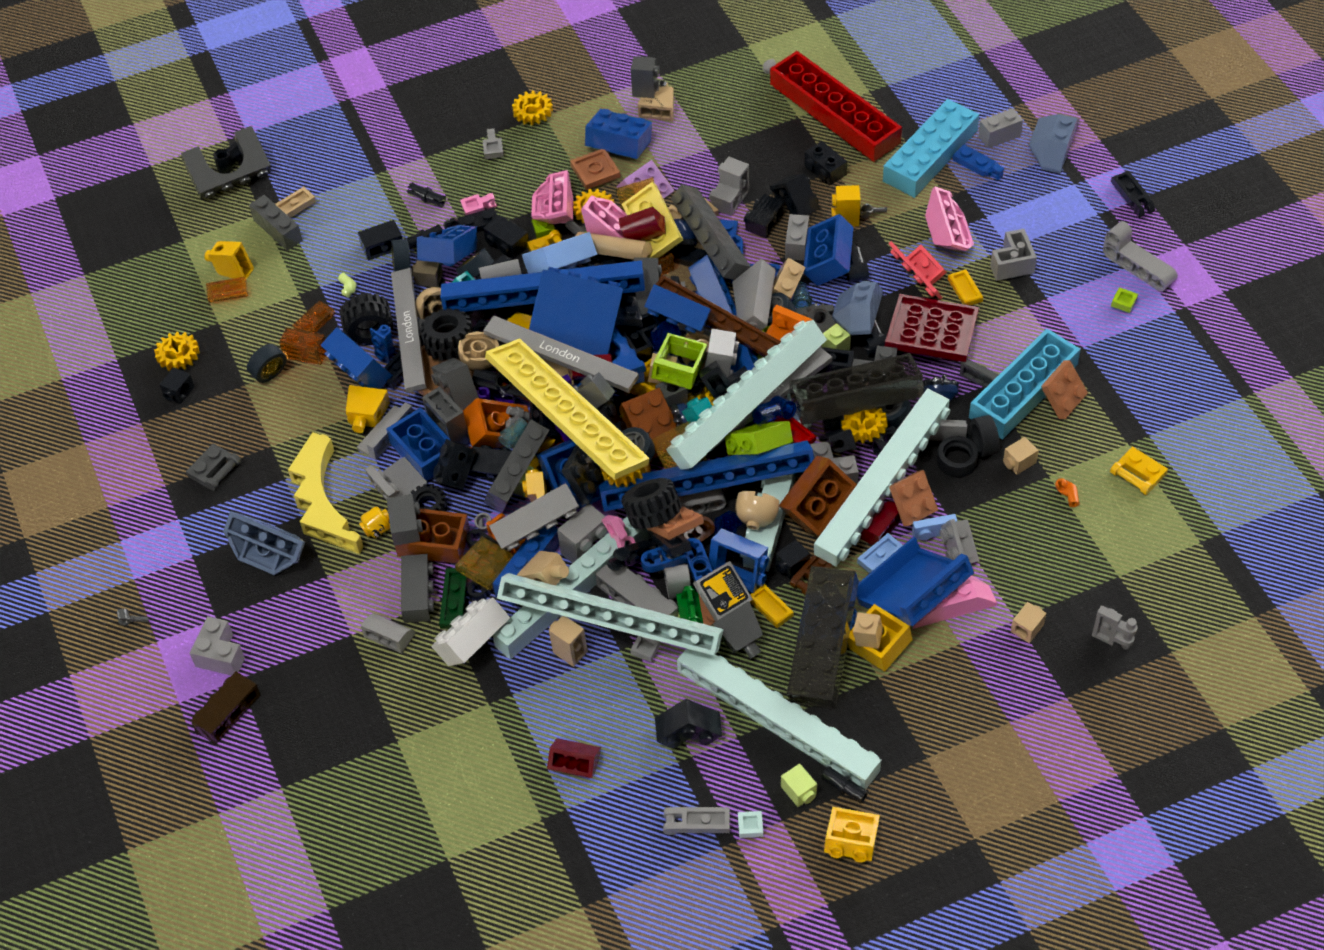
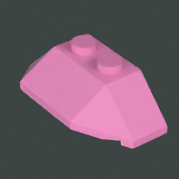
M568 170L549 174L546 181L532 195V219L550 224H565L573 220L574 199Z
M934 186L925 214L933 243L939 247L951 250L967 251L974 243L965 215L958 204L952 199L953 196L950 191Z
M590 196L581 209L587 232L624 238L618 219L627 216V214L611 200Z
M972 575L913 626V629L997 606V601L990 586Z

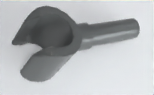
M865 203L860 208V212H864L861 217L867 219L871 213L887 212V207L875 208Z
M119 609L117 611L118 622L122 626H126L130 622H149V617L130 616L127 609Z

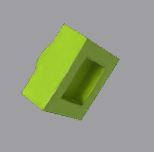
M532 219L536 238L549 235L551 231L555 230L553 224Z
M1119 287L1112 300L1111 307L1130 313L1137 301L1138 294Z

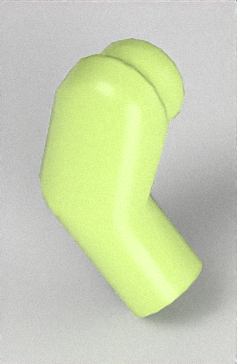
M341 273L338 277V281L344 287L341 293L349 298L355 292L357 285L352 278L345 273Z

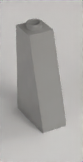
M762 258L732 282L737 317L760 330H763L768 324L775 278V269Z

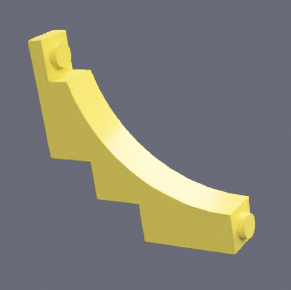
M312 432L288 469L291 481L300 485L294 494L297 508L306 511L300 520L303 534L360 554L364 548L361 536L355 531H350L347 519L334 509L325 495V472L334 452L331 438L324 434L320 435Z

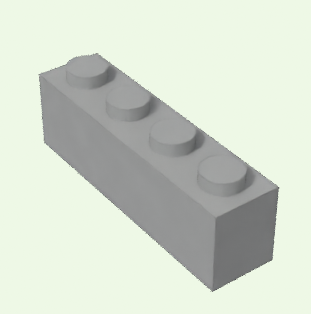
M565 483L489 525L501 549L505 550L507 548L508 551H511L520 545L519 541L524 538L531 540L539 535L538 531L546 527L548 530L558 524L557 520L565 516L568 519L578 513L576 510L580 507Z
M606 564L595 574L597 587L615 601L678 617L677 604L671 599H666L656 587L648 585L639 574L635 575L628 566H624L619 571H612Z

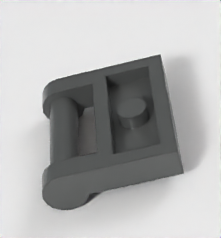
M213 443L186 471L187 477L215 491L219 487L218 483L235 466H238L242 460L237 454H232Z

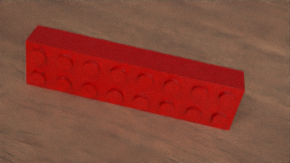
M795 51L770 68L771 86L873 162L901 144L902 127L799 51Z

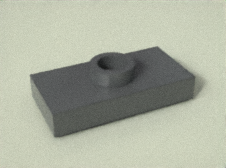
M969 359L966 362L961 361L960 376L984 388L999 375Z

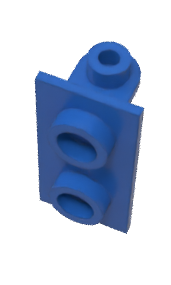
M382 325L377 331L370 328L375 356L379 360L389 363L390 357L395 353L390 327Z

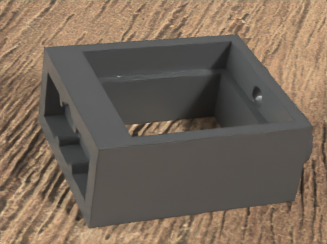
M439 386L423 396L425 412L449 439L468 444L469 437L464 412Z

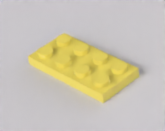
M651 182L622 203L627 215L653 206L665 217L666 234L647 240L652 246V252L647 258H659L683 241L669 209L654 182Z

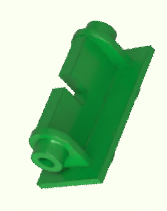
M685 586L682 593L676 594L679 617L703 624L698 592L695 593V589L692 586Z

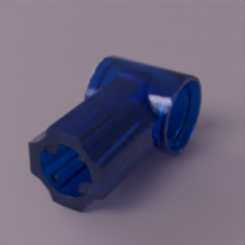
M778 395L769 402L759 404L752 410V417L758 425L780 418L791 419L795 415L797 407L793 401Z

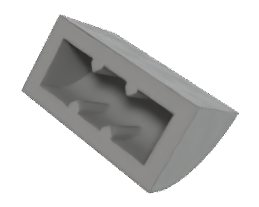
M518 259L479 268L481 279L522 274Z
M375 613L370 614L361 624L365 638L401 654L415 635L414 630Z

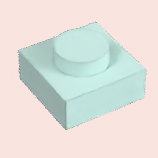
M762 811L738 812L739 838L763 837Z

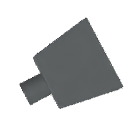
M749 601L711 625L723 629L721 639L732 652L735 653L743 648L750 659L761 653L755 640L761 637L763 633Z

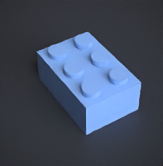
M587 232L522 254L527 272L530 274L542 272L543 269L548 270L549 267L561 270L569 269L591 261L590 257L597 255L591 234Z

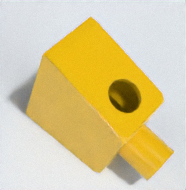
M218 241L211 250L205 252V260L212 262L216 272L220 275L245 282L254 270L242 242Z
M349 385L346 415L348 423L352 424L354 432L363 433L365 426L375 427L381 421L390 404L387 390Z

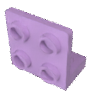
M652 160L629 175L617 186L620 193L627 189L632 195H635L648 184L654 182L663 199L674 191Z

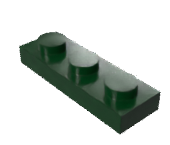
M446 568L439 621L440 629H450L452 627L450 623L457 616L461 615L462 617L464 615L468 582L467 568Z

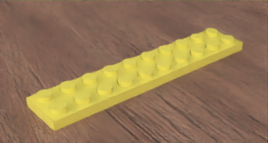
M520 338L486 351L485 358L611 478L616 480L649 465L650 458Z

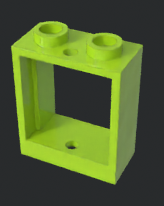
M668 333L653 362L651 378L692 389L705 361L708 344ZM671 353L695 360L696 362L692 368L668 361L666 358Z
M789 421L758 422L731 431L725 436L728 455L760 454L793 442Z

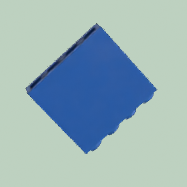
M549 267L548 270L543 269L529 330L591 355L609 354L622 293L624 292V288L620 287L621 283L609 281L608 284L600 283L601 279L589 276L587 280L580 278L581 274L569 271L568 275L560 273L561 269Z
M912 537L852 589L859 605L870 609L875 604L913 627L972 576L974 571L967 555L960 554L952 560L920 548L916 537Z

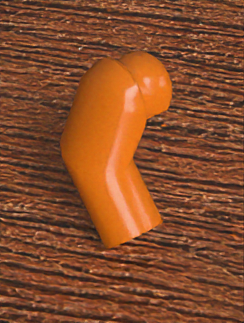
M1059 478L1055 482L1057 490L1068 497L1070 507H1077L1080 503L1076 485L1064 478Z

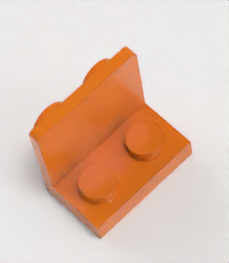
M776 304L772 310V324L766 333L781 341L780 339L784 335L795 330L793 327L802 320L807 322L813 319Z

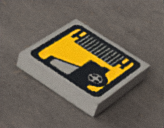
M730 561L693 582L715 622L752 600Z

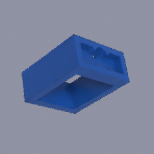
M721 528L711 539L709 562L713 571L727 563L725 562L727 549L754 559L753 573L733 565L747 591L754 593L759 586L762 587L767 578L765 568L769 563V557L767 556L768 547Z

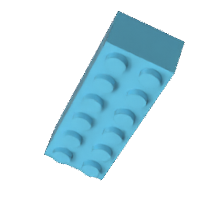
M947 99L886 162L883 168V182L915 198L951 160L953 154L978 131L980 114Z
M1046 328L971 402L969 418L973 419L990 415L997 427L999 438L1003 440L1046 397L1041 386L1064 360H1070L1074 368L1078 365L1081 349Z

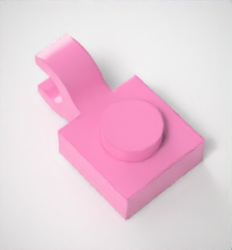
M493 193L481 198L479 194L460 200L465 215L485 210L484 208L497 207Z
M607 515L601 519L611 538L615 539L618 548L624 547L626 541L629 544L636 543L633 537L627 536L628 534L624 529L625 524L621 518Z

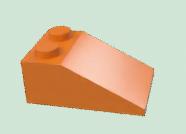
M476 398L463 410L471 446L481 447V445H487L493 449L515 446L517 442L506 438V421L512 418V415L506 413V409L508 406L514 408L518 406L523 408L524 411L529 412L527 405Z

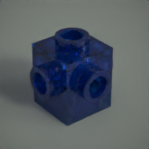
M663 321L651 331L652 343L656 352H659L668 333L681 336L678 326Z

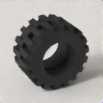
M371 293L358 294V296H352L350 300H346L340 308L343 333L355 343L357 342L360 345L372 343L370 328L377 331L380 326L387 325L393 330L390 306L383 296L379 297L378 294L372 295Z
M447 308V310L441 309L438 312L431 313V316H427L425 321L421 323L422 327H420L425 351L433 359L439 358L440 361L451 358L459 359L458 344L460 339L462 341L465 339V335L473 332L469 315H466L464 311L460 312L459 309L452 310V308Z
M656 478L641 482L629 489L622 496L621 500L630 525L633 528L639 529L662 525L674 518L682 508L672 480L667 478Z

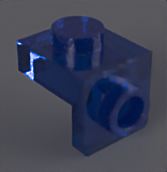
M727 511L715 518V535L721 528L736 534V527L744 523L741 522L736 513Z

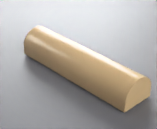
M578 232V233L576 234V236L581 235V234H584V233H587V232ZM590 233L597 254L634 259V257L646 258L652 252L651 243L647 241Z

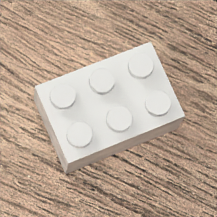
M483 598L478 602L476 600L466 607L467 612L462 617L459 615L450 623L452 626L447 631L443 630L435 637L436 642L431 647L448 666L465 663L510 619L509 615L494 598L486 600Z

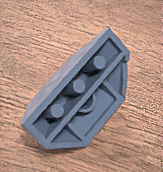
M1055 114L1038 119L1029 147L1038 160L1041 169L1061 174L1080 121L1079 118Z
M862 281L856 283L838 296L832 314L834 321L846 329L850 335L871 334L883 295V289L877 282Z
M230 511L223 530L238 560L273 575H277L296 564L305 544V541L295 534Z

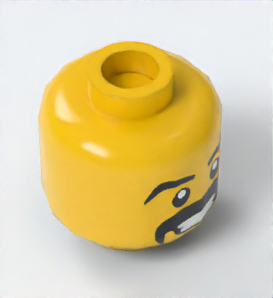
M373 507L361 516L362 522L359 525L367 537L378 538L390 530L389 513L386 509L381 510L379 507Z

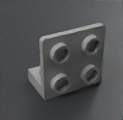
M405 457L399 459L383 472L380 469L377 471L372 465L365 469L371 484L386 501L387 498L411 494L412 490L417 491V486L424 488L423 484L428 485L427 481Z
M951 519L941 526L942 530H940V537L942 542L946 543L948 550L946 551V557L954 560L960 554L968 556L971 564L979 562L968 519L955 522V519Z

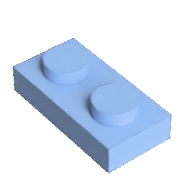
M951 514L914 521L912 537H916L917 540H928L932 537L940 536L943 524L951 519H955V522H957L956 515Z
M887 533L879 542L877 541L859 556L857 563L868 573H871L903 545Z

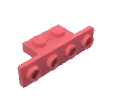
M890 241L888 244L892 248L891 254L897 260L901 258L904 261L902 263L903 267L908 272L913 271L915 273L913 276L920 285L924 283L927 286L925 290L932 298L936 296L941 300L943 297L933 284L947 273L946 270L922 245H919L906 257Z

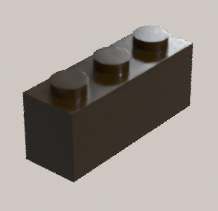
M235 671L231 677L224 681L223 686L209 697L208 702L201 710L196 711L190 721L195 732L216 745L261 696L257 684Z

